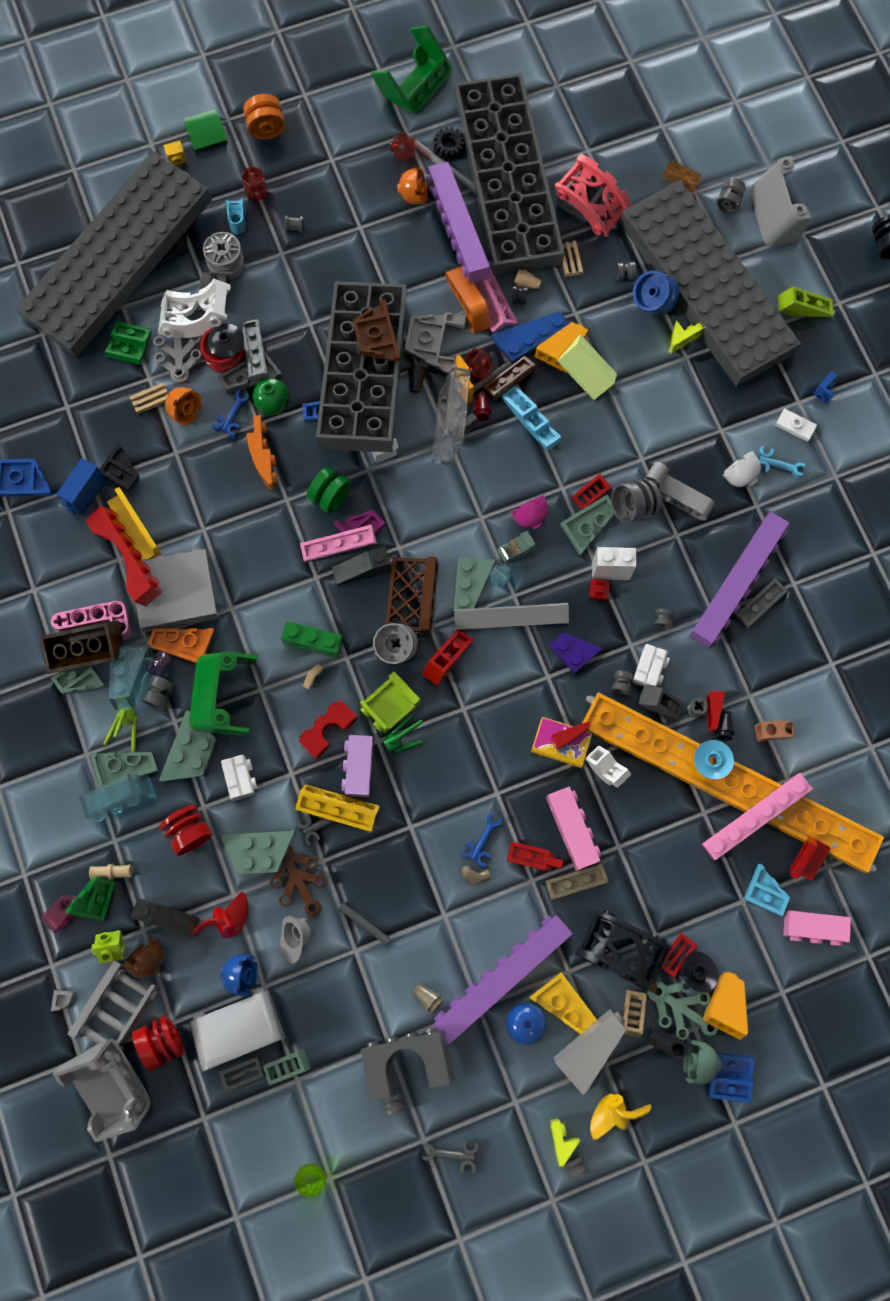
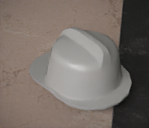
M286 916L282 922L280 949L284 959L288 963L293 964L300 959L303 946L311 939V930L307 918L295 919L293 916Z

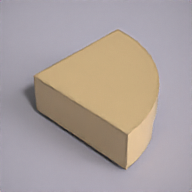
M317 663L308 672L303 687L310 689L313 686L315 677L321 674L323 666Z

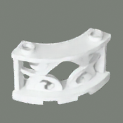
M213 279L209 285L193 295L190 292L180 293L167 290L161 301L158 334L177 338L197 337L204 335L210 328L223 324L227 319L225 302L231 285ZM203 309L206 311L197 320L190 321L186 318L193 314L195 310Z

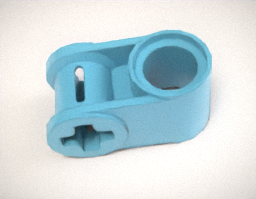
M244 199L231 202L226 200V210L231 232L242 234L246 230Z

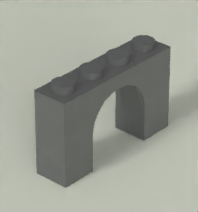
M437 1028L425 1030L426 1034L418 1036V1032L406 1034V1039L399 1040L398 1036L387 1038V1043L379 1044V1040L367 1043V1047L361 1049L370 1100L387 1098L397 1094L392 1073V1062L395 1055L401 1049L413 1050L421 1056L425 1063L430 1088L455 1082L445 1030L438 1031Z

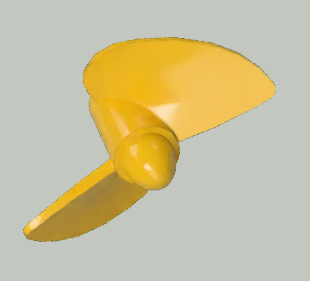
M606 1095L599 1102L592 1116L590 1129L593 1139H599L615 1125L621 1130L627 1129L630 1119H636L648 1114L652 1106L646 1105L633 1111H627L621 1095Z

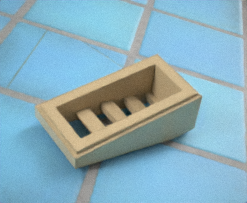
M632 990L626 991L623 1018L625 1020L623 1024L626 1028L624 1035L642 1036L647 993ZM630 998L642 1000L641 1004L630 1002ZM629 1007L639 1008L640 1012L629 1010ZM628 1015L639 1017V1021L628 1019ZM627 1024L638 1026V1028L627 1027Z

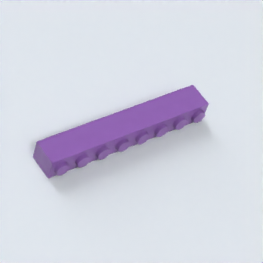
M449 162L429 166V174L426 175L427 183L429 186H432V196L437 199V209L442 212V222L447 225L446 231L448 237L452 238L453 250L457 251L458 264H462L463 277H467L469 284L490 279L489 263Z
M771 511L767 514L689 635L690 637L708 648L712 644L716 645L722 636L719 634L721 629L726 630L732 621L729 619L730 615L737 613L741 607L739 601L741 598L745 599L751 591L748 587L751 583L755 584L760 577L758 571L760 568L765 569L770 561L767 557L770 553L774 554L779 547L777 544L779 538L783 540L789 530L786 527L789 522Z
M549 915L541 922L543 927L538 931L534 928L526 935L528 940L524 944L517 943L511 949L513 953L508 958L504 955L495 963L498 966L492 972L488 969L480 976L482 981L479 984H471L465 990L467 994L462 999L457 997L449 1004L451 1009L446 1013L442 1010L433 1018L436 1021L433 1026L438 1031L445 1030L448 1044L453 1042L573 934L557 915L553 918Z

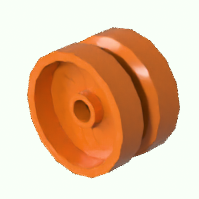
M259 94L245 102L243 110L248 132L252 137L267 140L280 135L284 131L285 121L280 101L276 96Z

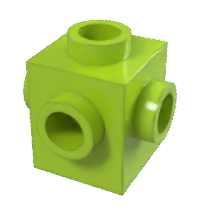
M120 930L96 935L95 944H92L93 956L97 957L99 964L124 959L125 943Z

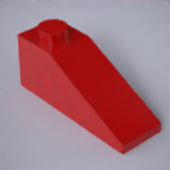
M457 630L429 660L422 675L438 686L474 639L463 631Z

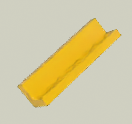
M118 487L115 489L118 496L107 501V503L118 515V521L126 528L125 532L134 541L133 545L142 554L141 558L146 560L154 559V557L161 555V552L124 493Z
M305 784L299 792L295 810L371 832L380 806Z

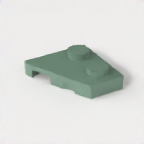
M91 665L61 671L51 678L63 695L105 687V684Z

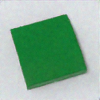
M216 109L183 118L195 152L227 142V137Z
M117 321L110 334L111 341L105 350L106 357L141 365L149 344L151 329Z

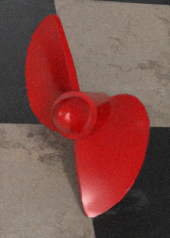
M240 892L226 909L215 907L212 919L199 924L193 930V936L216 925L223 938L236 937L242 930L248 914V900L245 893Z

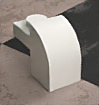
M597 746L585 758L593 771L609 786L612 784L618 788L631 775L627 768L617 763L611 753L601 746Z

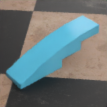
M516 385L501 396L524 427L547 451L562 442L561 436L538 411L537 405Z

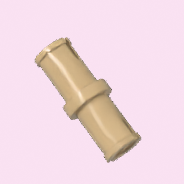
M131 864L91 866L89 869L90 879L93 877L108 878V880H114V878L119 877L129 878L132 877L133 873Z

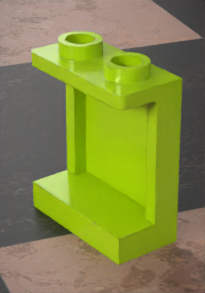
M395 672L389 675V679L365 701H360V706L362 707L360 711L366 718L370 716L375 721L373 723L375 728L379 732L383 730L386 734L420 704V698Z

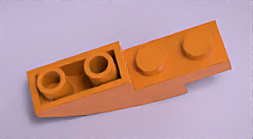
M261 415L253 416L254 433H247L250 454L264 484L270 490H274V484L277 483L276 472H273V466H276L275 455L271 454L267 446V439H264L263 433H267L266 422H262Z

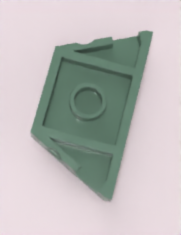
M188 710L184 714L159 778L160 782L204 777L217 739L211 733L194 731L189 725L190 712Z
M296 831L221 835V839L238 874L280 872L283 866V860L289 852V845L292 838L296 836Z

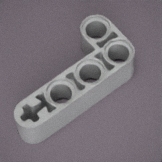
M655 462L645 479L648 478L657 485L661 499L699 520H706L715 502L704 494L668 476V467L663 463Z

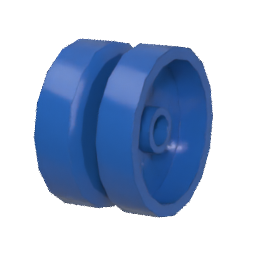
M654 270L643 273L637 279L633 288V299L636 305L644 311L658 315L665 314L673 309L679 297V287L676 281L670 276Z

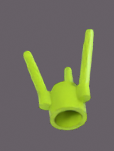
M125 706L120 707L116 719L103 743L104 745H107L112 734L114 738L117 737L122 724L130 725L131 722V752H135L138 717L134 716V709Z

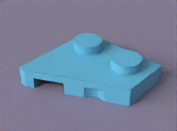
M759 863L744 900L782 917L790 897L779 887L776 880L771 878L765 871V867Z

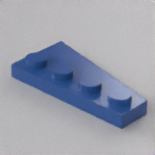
M557 312L491 334V339L507 360L513 364L523 356L536 350L538 345L566 327L569 323L561 312Z

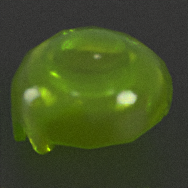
M306 1163L296 1171L294 1187L304 1197H315L324 1190L327 1175L321 1166L315 1163Z

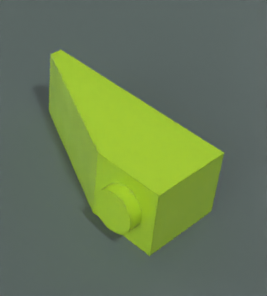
M794 286L778 295V309L780 313L802 317L834 316L832 299Z

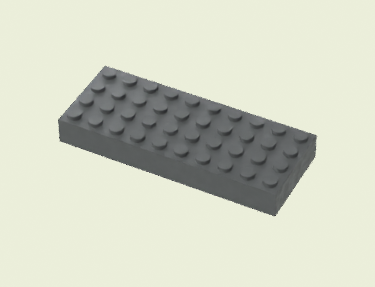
M335 281L316 432L318 449L393 453L401 361L395 362L361 355L352 320L363 315L370 308L373 310L380 305L379 302L385 299L401 360L407 307L406 284Z

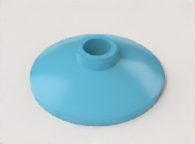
M709 740L702 743L696 749L694 764L702 776L716 780L730 773L734 765V756L731 749L725 743L718 740ZM714 758L716 763L711 764L709 759Z

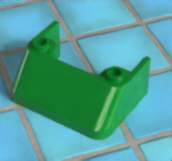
M429 26L412 27L410 29L418 43L413 52V58L417 66L400 86L397 85L389 71L372 72L370 74L385 98L409 113L419 112L450 76L452 71L450 61Z
M219 652L204 654L197 659L189 725L194 731L247 737L249 728L229 726L230 716L228 712L223 709H215L220 671L228 672L233 670L237 663L255 666L258 655Z

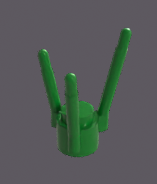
M410 714L392 732L385 735L386 738L382 741L390 753L395 751L397 754L402 750L423 744V740L399 746L403 744L400 738L417 728L423 721H418L397 735V732L413 718V715Z

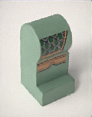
M525 531L517 538L499 547L497 551L504 563L507 564L534 551L536 544L528 531Z

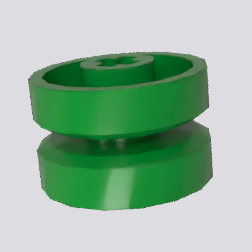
M326 466L310 484L306 499L314 505L319 504L320 509L330 515L339 508L347 497L352 481L343 475L339 476L338 471L331 466Z

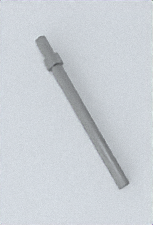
M416 139L412 142V146L436 164L445 162ZM450 166L454 178L473 191V194L476 196L473 182Z

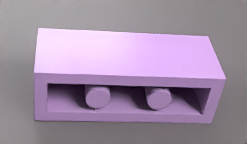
M349 735V740H345L344 751L348 752L347 760L343 762V771L346 772V779H342V791H345V795L348 797L370 798L373 736Z

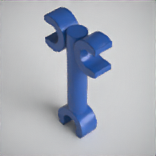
M238 390L235 394L236 402L224 422L221 416H216V420L221 422V424H212L213 430L228 433L229 437L235 439L236 435L231 431L233 429L240 431V426L237 423H233L242 405L249 402V394H246L245 398H240L241 391Z
M492 813L487 817L488 824L475 848L470 842H466L465 845L471 851L469 853L461 851L460 853L465 858L470 857L477 861L481 867H485L486 864L482 863L480 858L482 856L490 858L491 856L488 852H482L494 828L500 826L502 819L499 818L497 823H492Z

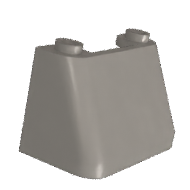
M792 156L779 159L752 185L750 190V198L762 239L768 246L799 242L811 218L805 205L791 203L784 178L786 175L791 174L794 169Z
M263 988L251 992L252 997L205 1015V1012H201L193 1016L194 1020L190 1021L202 1072L286 1038L269 990L263 991Z
M114 1039L105 1040L60 1065L53 1073L56 1081L62 1087L69 1086L73 1082L91 1111L92 1116L88 1121L87 1129L95 1143L136 1130L150 1108L149 1094Z

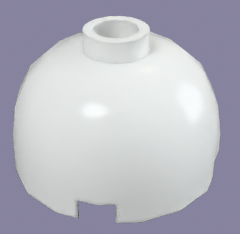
M753 451L745 454L743 459L735 461L724 471L725 474L723 476L731 485L736 487L748 485L750 487L758 481L756 477L760 474L761 465Z

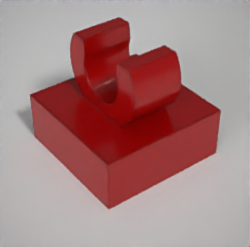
M591 579L589 599L608 601L610 580Z

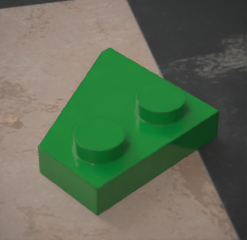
M93 877L66 909L65 913L104 921L115 881Z

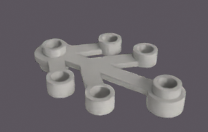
M157 336L153 340L156 348L162 349L175 360V366L167 361L165 355L161 352L156 353L154 356L156 363L171 372L170 376L174 382L179 384L185 383L189 377L188 371L197 362L202 360L201 351L198 349L192 350L201 343V337H190V341L183 348L182 338L174 337V349L166 344L161 336ZM191 352V358L183 365V359Z

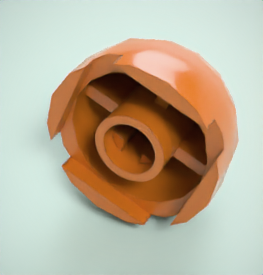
M420 167L409 169L403 173L400 178V184L397 185L399 195H402V198L411 205L425 204L424 201H427V182H423L422 177H425V174Z
M187 387L173 389L165 401V410L168 416L176 423L188 425L195 421L199 416L195 414L198 412V409L201 410L202 408L200 394Z

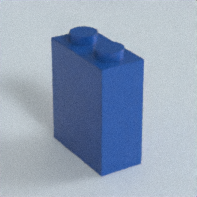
M81 458L56 495L61 500L60 503L66 507V511L72 515L77 513L83 516L107 480L98 466Z

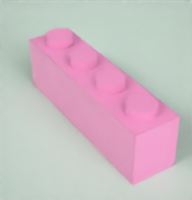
M569 786L547 795V802L575 870L579 871L600 862V850L592 842L594 836L590 827L585 825L584 820H586L584 811L577 806L578 797L574 790L571 791Z

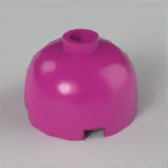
M542 495L540 498H534L520 505V508L513 509L510 512L520 526L525 528L532 526L533 529H536L543 525L542 521L547 518L549 507L544 495Z

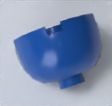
M247 954L234 955L221 968L220 977L222 978L224 988L229 993L244 997L251 994L252 991H249L251 985L255 986L258 976V963L253 961L255 956Z
M520 1003L514 1006L508 1013L506 1029L509 1036L515 1042L522 1045H533L545 1035L547 1020L543 1011L537 1005Z

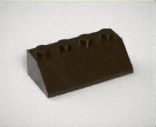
M119 620L39 636L47 674L115 661L118 659L123 640Z

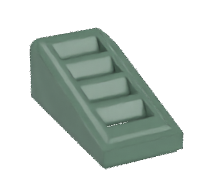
M301 1049L266 1063L262 1067L270 1086L308 1071L310 1064L305 1050ZM288 1060L291 1061V1064H292V1067H293V1070H294V1071H292V1072H291V1069H290ZM279 1063H282L283 1068H284V1071H285L286 1074L283 1075V1072H282V1069H281ZM272 1066H274L278 1075L277 1078H275Z

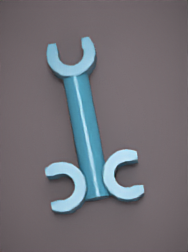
M761 446L758 455L765 475L769 471V466L790 471L796 478L802 477L803 473L798 472L797 468L804 469V463L800 462L793 465L772 459L771 456L774 450L771 448L769 454H765L763 452L764 446Z

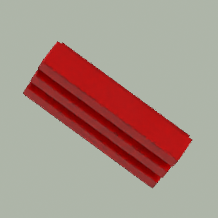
M680 933L672 943L671 947L673 948L671 951H668L661 969L672 978H675L681 969L684 957L693 952L698 945L683 933ZM683 939V944L677 950V952L672 957L667 966H665L664 963L669 958L674 949L677 947L679 942ZM688 944L691 945L675 969L671 971L670 968Z

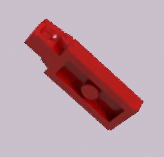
M511 841L506 862L543 871H551V867L561 869L563 865V860L553 858L554 853H551L549 850Z

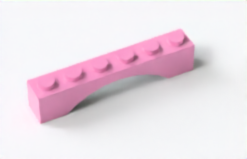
M801 773L796 774L758 804L703 842L702 846L713 860L718 859L813 788Z

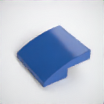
M717 1052L718 1059L721 1061V1070L709 1082V1098L751 1103L754 1086L752 1081L754 1057Z

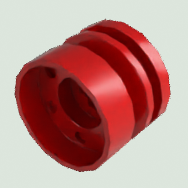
M195 804L175 811L159 825L161 831L165 832L164 836L166 839L175 837L170 842V846L176 856L187 854L196 849L213 835L206 822L197 824L203 816L201 813H197L198 808Z
M167 1015L160 1017V1022L158 1020L153 1021V1032L147 1025L132 1032L136 1051L149 1072L164 1066L163 1055L169 1061L174 1060V1054L177 1057L184 1055L179 1031Z

